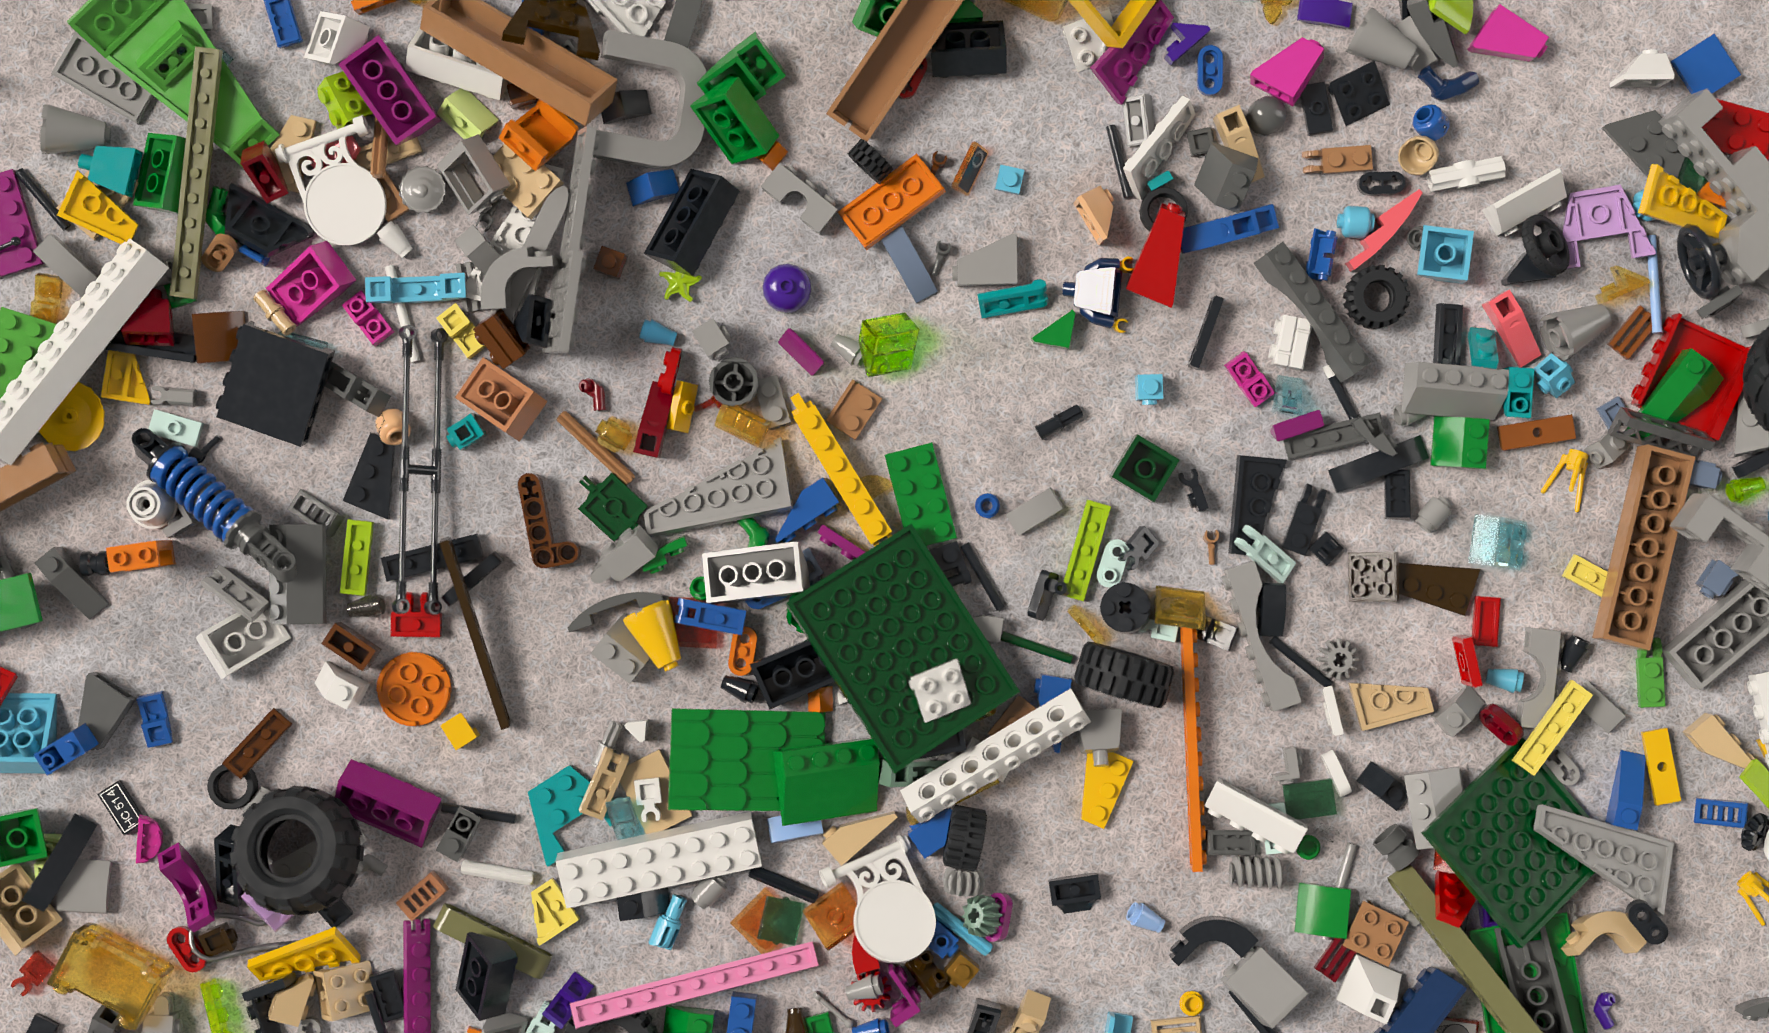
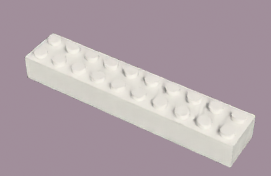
M130 238L119 246L117 255L111 262L103 266L100 276L96 281L91 282L87 286L84 296L80 301H76L71 306L67 317L55 326L51 337L41 343L38 353L32 360L24 364L22 373L16 380H12L8 384L5 394L1 397L0 459L10 466L169 269L168 266Z

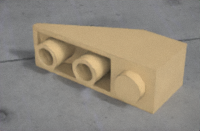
M1240 105L1216 114L1213 121L1224 146L1258 158L1257 169L1252 182L1264 178L1265 175L1252 134Z
M1704 713L1683 731L1698 751L1742 769H1745L1751 760L1755 759L1749 752L1745 753L1740 748V740L1723 728L1725 723L1716 714Z

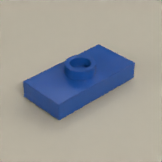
M264 0L278 48L281 49L303 42L291 0Z

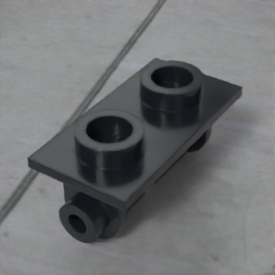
M264 995L257 998L258 1002H254V1000L248 1001L249 1006L246 1007L248 1016L251 1021L255 1020L257 1026L254 1033H282L278 1022L267 1021L271 998Z

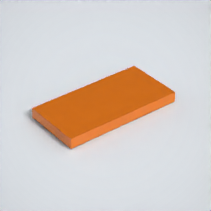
M915 154L892 171L880 184L876 183L839 210L838 214L867 251L943 195L946 190L918 154Z

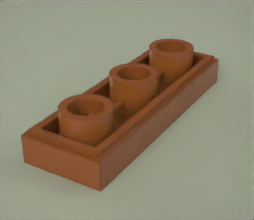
M1572 414L1497 426L1501 451L1576 439ZM1535 428L1539 431V435L1537 437L1533 435V430Z

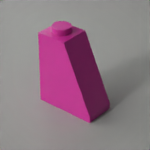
M1499 4L1493 9L1467 50L1472 53L1530 62L1536 57L1540 58L1546 51L1548 46L1545 43L1549 36Z
M1302 37L1254 69L1250 74V84L1294 106L1324 59V48L1316 40H1307Z

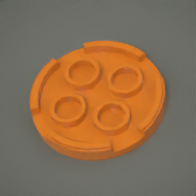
M408 652L391 659L383 667L377 680L376 692L380 705L389 718L402 725L420 726L432 722L444 712L451 698L452 686L449 674L440 661L425 653Z

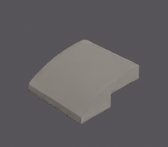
M78 859L57 892V911L108 914L111 896L109 885L113 863L103 860Z

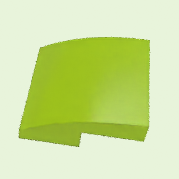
M1428 0L1432 13L1462 33L1467 34L1469 32L1473 17V0Z

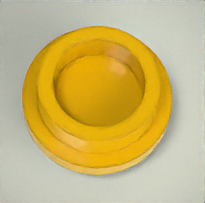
M1187 991L1180 997L1179 1006L1186 1015L1195 1016L1203 1010L1204 999L1196 991Z

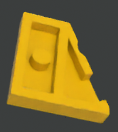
M108 350L101 391L102 398L146 405L151 404L136 354Z

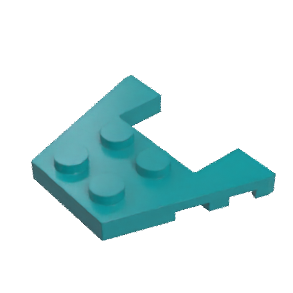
M568 765L528 791L547 867L555 863L557 853L565 852L554 832L583 814L578 809L591 782L571 765ZM612 799L604 818L611 827L628 816L629 812Z

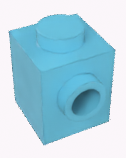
M1163 374L1136 375L1135 401H1142V405H1157V400L1163 399Z

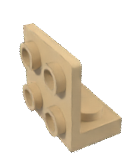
M366 960L332 970L319 969L313 971L315 982L317 983L316 989L322 1020L333 1022L370 1011L364 996L365 992L373 990L369 975L372 974L370 961Z

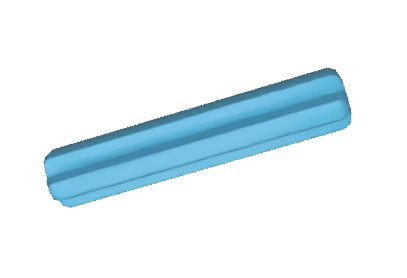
M936 902L933 905L935 917L938 921L984 956L989 954L993 948L989 941L983 937L968 934V929L963 927V921L941 904Z

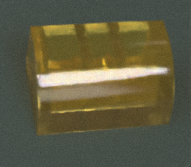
M722 404L715 421V427L757 448H761L772 422L742 407L733 408Z

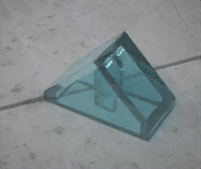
M1277 375L1271 413L1294 417L1301 416L1302 379Z

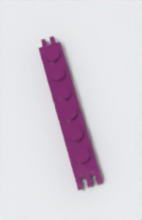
M429 918L422 920V929L420 920H413V930H411V921L404 920V1033H431Z

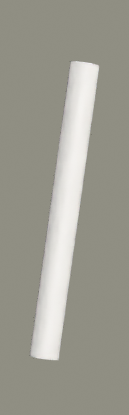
M394 265L384 267L387 276L397 278ZM396 303L395 307L401 327L411 325L405 303ZM406 328L405 333L407 336H410V331ZM413 338L411 363L420 361L415 338Z

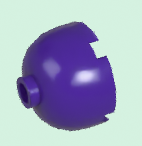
M789 263L780 264L770 269L764 277L762 285L763 296L768 305L776 311L784 313L796 312L803 308L809 301L812 290L811 281L806 272L799 266Z

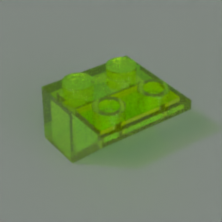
M905 312L862 320L858 341L865 372L868 377L911 369L920 329Z

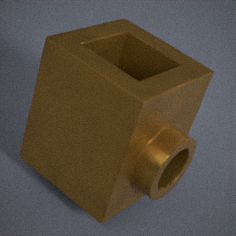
M960 949L944 968L945 973L948 975L947 981L957 988L960 985L963 989L980 970L979 965Z

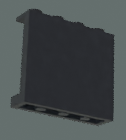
M253 321L247 322L243 326L241 325L237 331L236 339L239 341L236 349L230 355L229 362L232 365L230 372H227L223 379L225 389L223 395H220L216 403V409H218L216 417L301 447L308 443L335 350L329 348L319 349L254 326L255 322Z

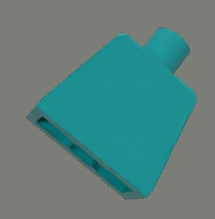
M96 146L93 156L80 155L78 168L89 170V181L132 198L143 152L134 148Z

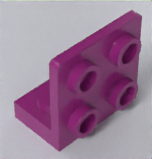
M889 963L888 972L906 997V1000L902 997L892 1004L893 1009L890 1010V1020L895 1027H898L921 1011L920 1003L922 1000L917 988L914 985L911 987L908 985V976L900 964L895 966L894 963Z

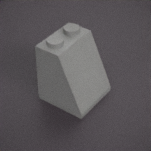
M1258 946L1252 947L1236 965L1234 963L1229 965L1223 972L1224 976L1220 979L1261 1024L1272 1029L1308 994L1263 948Z

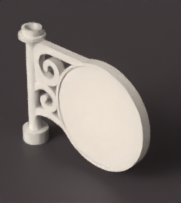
M364 115L353 118V124L286 148L283 144H279V148L275 149L279 162L289 163L304 203V211L308 223L320 237L338 245H354L368 240L379 230L386 215L387 201L381 183L378 179L372 177L369 170L361 167L353 160L347 148V136L357 133L359 137L370 134V128ZM339 140L340 147L332 146L328 150L330 155H334L335 151L338 155L335 160H331L326 155V145ZM305 156L313 158L316 162V167L313 170L307 168L308 165L313 163L311 160H305L301 165L304 174L308 176L314 175L307 188H305L298 167L300 159ZM343 157H344L345 160H346L348 163H340V162L343 160ZM323 162L329 164V166L323 168Z
M906 835L896 836V842L834 870H831L830 867L819 870L820 878L826 889L835 886L836 879L845 875L853 882L857 892V906L853 919L856 937L868 954L887 963H903L919 956L930 944L936 927L934 908L929 898L923 892L906 856L908 850L911 849ZM892 859L900 861L912 884L897 880L902 873V869L897 863H891L888 866V870L895 869L896 874L889 875L886 873V863ZM863 867L869 868L874 875L873 882L866 883L864 877L866 879L870 878L869 872L864 871L857 877L854 871ZM881 876L885 881L878 883ZM863 888L868 889V890L863 894Z

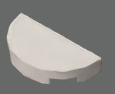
M1324 687L1322 694L1325 699L1323 706L1327 723L1331 726V733L1333 735H1342L1344 732L1333 687Z

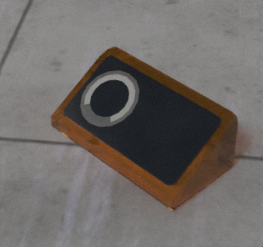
M977 142L971 143L951 185L953 190L966 196L969 195L988 156V151Z

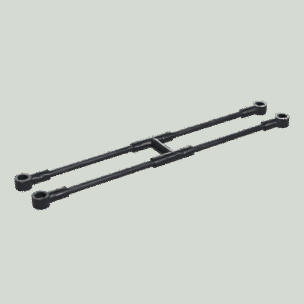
M405 325L399 329V336L403 344L402 357H404L402 446H400L399 491H401L399 576L396 582V600L392 603V609L397 614L407 613L410 609V603L406 600L407 582L405 581L406 510L409 474L431 476V493H433L431 578L428 583V601L424 604V610L429 615H436L442 610V605L438 601L437 548L442 449H440L441 380L444 342L448 339V333L444 328L434 329L430 335L431 340L434 342V360L436 361L434 448L432 449L431 466L410 464V447L408 446L409 388L412 343L417 331L413 325ZM406 328L410 331V336L406 335ZM438 332L441 333V340L437 337ZM400 602L403 604L402 610L399 609ZM432 603L435 605L434 611L431 610Z

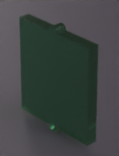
M767 896L757 938L772 941L775 945L782 943L795 946L805 903L789 900L788 897H783L782 899Z

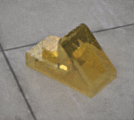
M1615 265L1610 267V271L1617 286H1615L1614 282L1600 288L1601 293L1594 296L1597 303L1602 304L1645 286L1650 281L1649 278Z

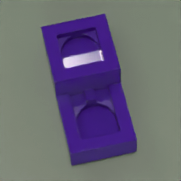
M1300 0L1297 21L1315 25L1325 24L1344 29L1350 28L1353 3L1341 0Z
M574 971L542 1015L562 1029L572 1016L570 1003L584 1000L594 986Z

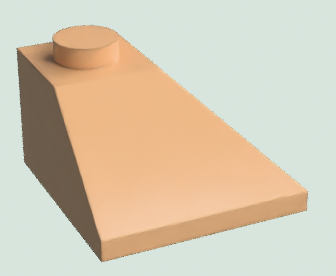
M1101 185L1080 195L1073 203L1098 245L1104 243L1108 237L1113 211L1112 202H1114L1107 188L1103 190Z

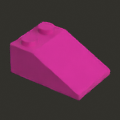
M328 241L309 246L266 289L275 302L284 307L285 314L298 327L339 297L356 279Z

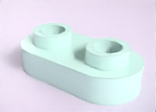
M1114 539L1105 545L1096 572L1097 581L1104 587H1112L1121 580L1127 559L1119 561V556H1114L1112 551L1115 547H1119L1121 553L1129 550L1122 540ZM1111 570L1114 574L1111 580L1105 578V572Z

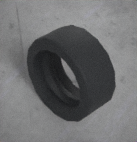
M1168 187L1156 188L1149 192L1141 203L1139 210L1140 220L1148 231H1150L1154 223L1150 218L1149 208L1151 203L1159 197L1170 198L1177 205L1181 206L1182 211L1185 212L1184 222L1186 221L1188 214L1187 202L1183 195L1175 189Z
M223 765L218 766L208 779L207 791L210 799L223 809L234 810L245 806L258 790V779L255 772L251 769L245 776L247 782L245 794L237 800H229L220 793L218 788L221 776L229 772V770Z

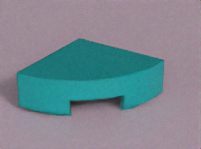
M1166 171L1148 181L1149 183L1147 184L1151 191L1173 181L1174 177L1170 171Z

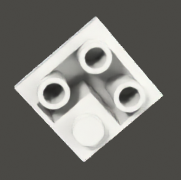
M1355 954L1336 1000L1387 1025L1397 1002L1402 974Z

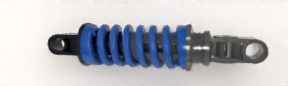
M140 428L132 434V443L136 455L148 465L147 478L151 482H156L161 489L166 490L167 494L175 498L179 505L185 506L188 513L194 514L197 521L202 522L208 530L213 531L217 538L222 539L226 548L232 550L239 547L241 553L245 556L251 555L261 567L268 570L280 582L286 583L296 578L297 566L294 555L285 549L275 537L269 534L270 531L265 525L260 524L262 515L252 507L246 506L242 498H235L234 491L225 490V484L221 481L216 482V476L212 473H207L204 465H198L195 457H188V452L182 444L172 443L167 445L147 428ZM144 442H149L147 445H141ZM282 565H290L287 569L279 568Z

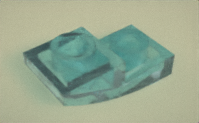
M630 797L616 798L613 801L606 802L608 815L617 840L643 835Z

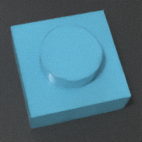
M1000 164L995 190L1019 195L1024 169Z

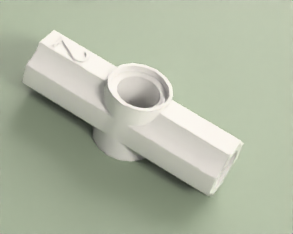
M1499 156L1475 161V159L1454 163L1453 166L1427 171L1428 187L1431 192L1455 187L1462 189L1478 185L1480 182L1501 179L1505 177V163L1502 157Z

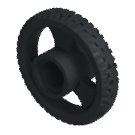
M1536 214L1527 218L1523 222L1521 234L1524 248L1531 261L1542 272L1550 276H1556L1566 271L1569 266L1570 255L1567 242L1560 229L1543 215ZM1535 225L1540 227L1542 231L1537 236L1534 235Z

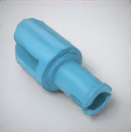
M676 894L672 895L666 914L659 915L649 939V945L672 950L682 926L679 918L687 903L685 897Z

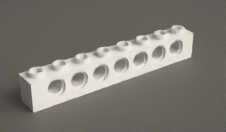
M1069 689L900 790L910 813L921 824L932 819L934 815L944 809L952 807L964 797L974 794L984 785L997 780L998 777L1006 772L1017 768L1031 757L1039 755L1053 744L1061 742L1063 738L1073 732L1081 730L1091 720L1073 690Z

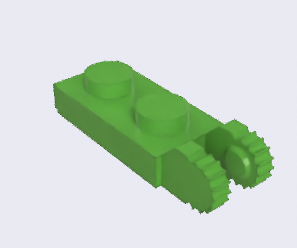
M1659 637L1652 640L1653 657H1646L1647 650H1637L1636 676L1638 707L1640 708L1665 706L1663 657H1661L1662 642Z

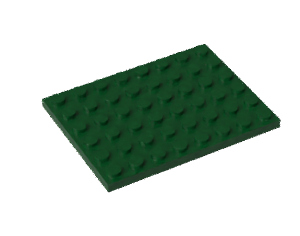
M912 524L785 603L894 774L1020 692ZM957 659L971 704L925 723L915 690L911 689L909 681L913 676Z

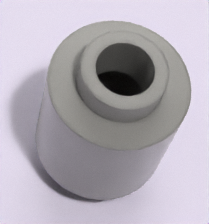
M1441 496L1438 498L1432 497L1417 514L1418 518L1415 522L1426 532L1431 533L1433 530H1437L1452 513L1449 509L1451 504Z
M721 875L703 879L693 889L694 893L691 895V898L702 909H706L708 906L711 907L727 890L725 886L727 881Z

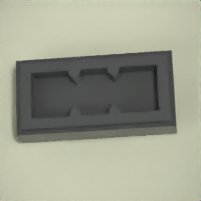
M1205 830L1206 855H1256V838L1252 837L1253 832L1250 830Z

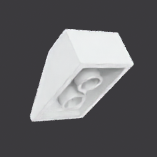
M270 607L253 622H250L239 612H236L195 637L221 680L291 639L283 624H270Z

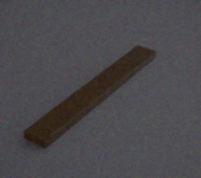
M451 537L442 538L439 543L500 729L509 728L511 720Z

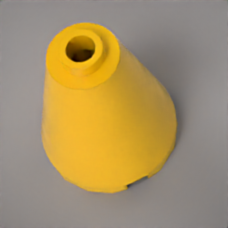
M662 600L646 606L637 613V616L634 612L623 619L625 626L658 669L664 668L665 672L679 666L677 662L681 660L671 605L668 600Z

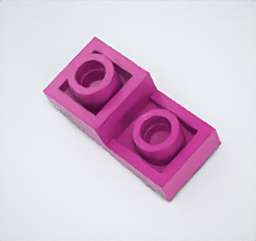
M362 290L342 304L354 323L360 327L375 347L395 332L373 303H366V294Z
M1241 352L1224 365L1254 407H1257L1275 394L1247 352Z

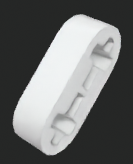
M1330 750L1320 755L1339 797L1351 793L1352 790L1334 751Z

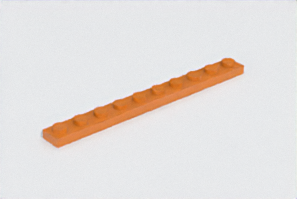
M1180 626L1190 869L1192 872H1203L1202 865H1206L1207 858L1206 850H1202L1201 840H1205L1206 835L1205 826L1201 825L1200 816H1204V801H1200L1199 791H1203V777L1198 774V766H1202V752L1197 750V742H1201V728L1196 726V717H1200V703L1195 702V692H1199V679L1194 677V668L1198 667V654L1193 653V643H1197V629Z

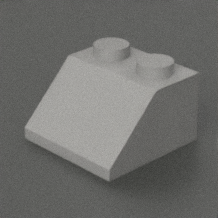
M624 613L604 635L591 654L630 684L650 661V657L625 626L623 619L627 615Z

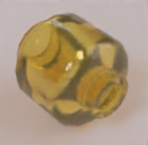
M615 416L609 417L607 421L602 419L595 430L599 434L597 442L615 453L620 450L625 451L634 435L631 433V426Z

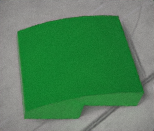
M1299 882L1294 932L1347 939L1351 889Z

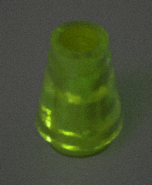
M1760 476L1732 479L1725 486L1728 499L1731 502L1741 503L1766 489L1765 481Z

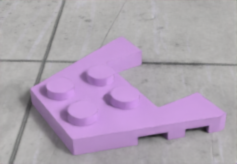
M1621 185L1569 193L1562 230L1570 255L1567 269L1581 267L1577 241L1627 233L1631 259L1656 254Z

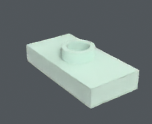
M154 409L149 429L156 436L197 447L204 423Z

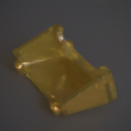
M86 923L73 931L47 984L52 986L55 992L62 995L73 993L74 991L80 992L117 1012V1020L121 1027L128 1030H137L170 978L174 966L161 957L98 924Z

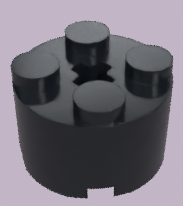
M1122 582L1113 585L1105 592L1101 600L1100 611L1103 620L1110 628L1119 633L1132 634L1142 630L1151 619L1152 604L1149 596L1139 586ZM1123 603L1126 605L1131 603V613L1124 612L1121 614Z

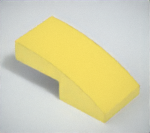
M457 303L436 317L468 359H471L486 347L479 344L476 340L473 330L475 325Z

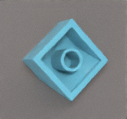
M1424 225L1417 275L1450 283L1464 284L1468 281L1474 231Z

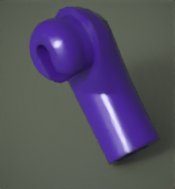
M1607 992L1598 995L1593 1008L1604 1030L1615 1025L1608 1013L1610 1006L1615 1004V996Z

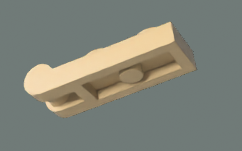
M608 747L603 749L598 766L578 809L579 812L603 821L628 764L629 755L614 753L613 749ZM610 762L616 763L614 770L607 768Z

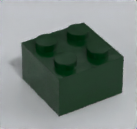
M1136 434L1109 478L1147 501L1154 503L1180 460Z

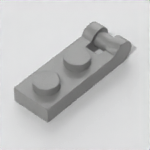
M221 565L213 570L214 573L210 577L206 576L201 581L202 586L208 592L214 593L250 622L255 621L270 607L268 600Z

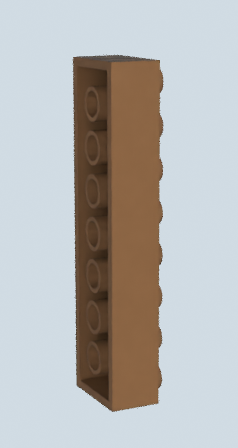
M1652 445L1637 446L1592 638L1636 650L1650 651L1678 534L1677 531L1670 527V524L1685 504L1695 461L1694 456Z

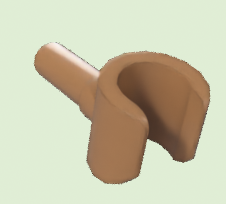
M1206 530L1203 539L1208 544L1209 565H1214L1215 543L1219 539V532L1215 530V539L1210 540L1207 537Z

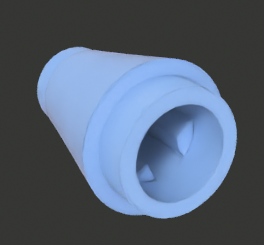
M1134 902L1127 912L1126 919L1133 926L1157 933L1164 927L1165 920L1143 903L1138 904Z

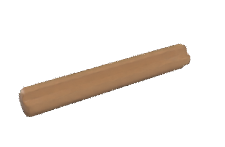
M563 411L557 417V421L625 485L633 481L635 475L567 411Z

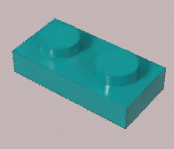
M1470 327L1468 341L1471 365L1497 369L1499 358L1495 330Z

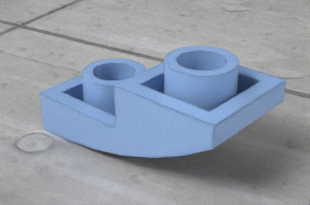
M781 816L767 819L771 843L792 841L797 838L823 834L821 820L782 826Z

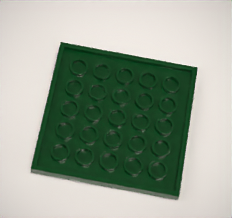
M1524 738L1514 746H1508L1421 832L1517 948H1523L1595 873L1534 830L1538 805H1546L1587 818L1590 817L1545 763L1533 776L1512 761L1526 740Z

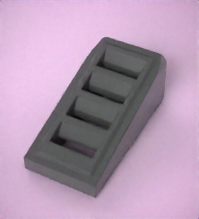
M302 489L299 490L287 510L308 524H326V536L328 537L334 536L345 519L344 516ZM305 498L308 499V503L306 504L302 512H300L298 509L304 502ZM315 504V509L311 513L310 517H308L307 514ZM322 510H324V514L317 523L316 519L318 518Z

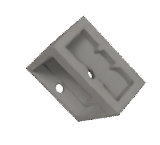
M479 134L460 141L437 164L468 215L475 212L482 214L491 209V203L501 199L505 195L503 192L510 186L509 181ZM468 158L489 189L484 196L463 165Z

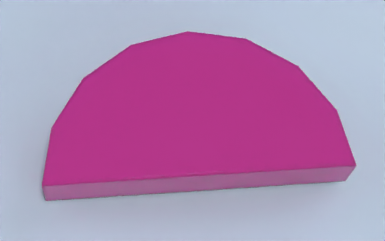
M139 815L136 864L146 863L149 859L155 857L160 852L163 843L161 827L149 816Z

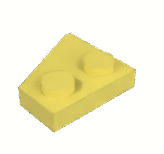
M554 878L549 879L531 892L535 911L534 920L538 935L537 943L539 946L580 919L573 907L566 909L563 892Z

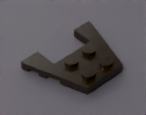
M523 0L503 30L501 41L524 45L527 27L574 36L578 38L576 51L578 57L598 61L600 56V49L584 0Z

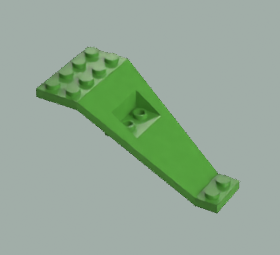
M88 0L67 20V24L104 58L188 122L195 46L216 48L184 0ZM183 46L186 50L183 53H178L177 48ZM222 58L213 143L224 150L241 166L242 150L264 140L269 146L280 134L259 114ZM163 63L168 65L166 70H160L159 66Z

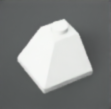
M320 11L304 58L334 65L365 45L370 27L344 15Z
M1654 49L1642 51V54L1635 57L1610 82V88L1661 87L1674 79V72L1667 54L1658 53V50Z

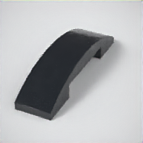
M1419 435L1396 444L1397 447L1394 450L1397 454L1394 456L1377 451L1329 469L1328 473L1336 493L1428 459L1429 456L1421 436Z
M74 813L58 843L21 901L43 912L46 910L81 855L97 824Z

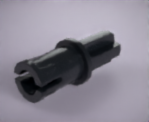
M1074 405L1058 415L1054 413V417L1036 425L1035 429L1041 440L1060 429L1064 431V427L1083 418L1084 415L1078 405Z

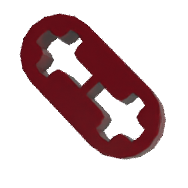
M1488 704L1480 711L1479 719L1481 723L1504 744L1514 746L1523 738L1524 731L1520 724L1498 705Z

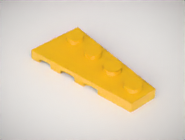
M1651 164L1638 213L1681 228L1686 224L1697 225L1706 233L1707 237L1719 239V232L1725 227L1728 215L1709 201L1701 199L1691 188H1686L1679 183V179L1673 175H1668L1661 166Z
M336 927L251 958L248 960L247 968L260 981H265L297 970L304 971L305 973L315 971V967L328 965L329 968L338 967L340 962L349 960L352 964L359 963L361 956Z

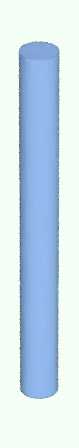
M1648 235L1647 238L1656 252L1655 255L1647 256L1652 334H1660L1663 331L1656 235Z

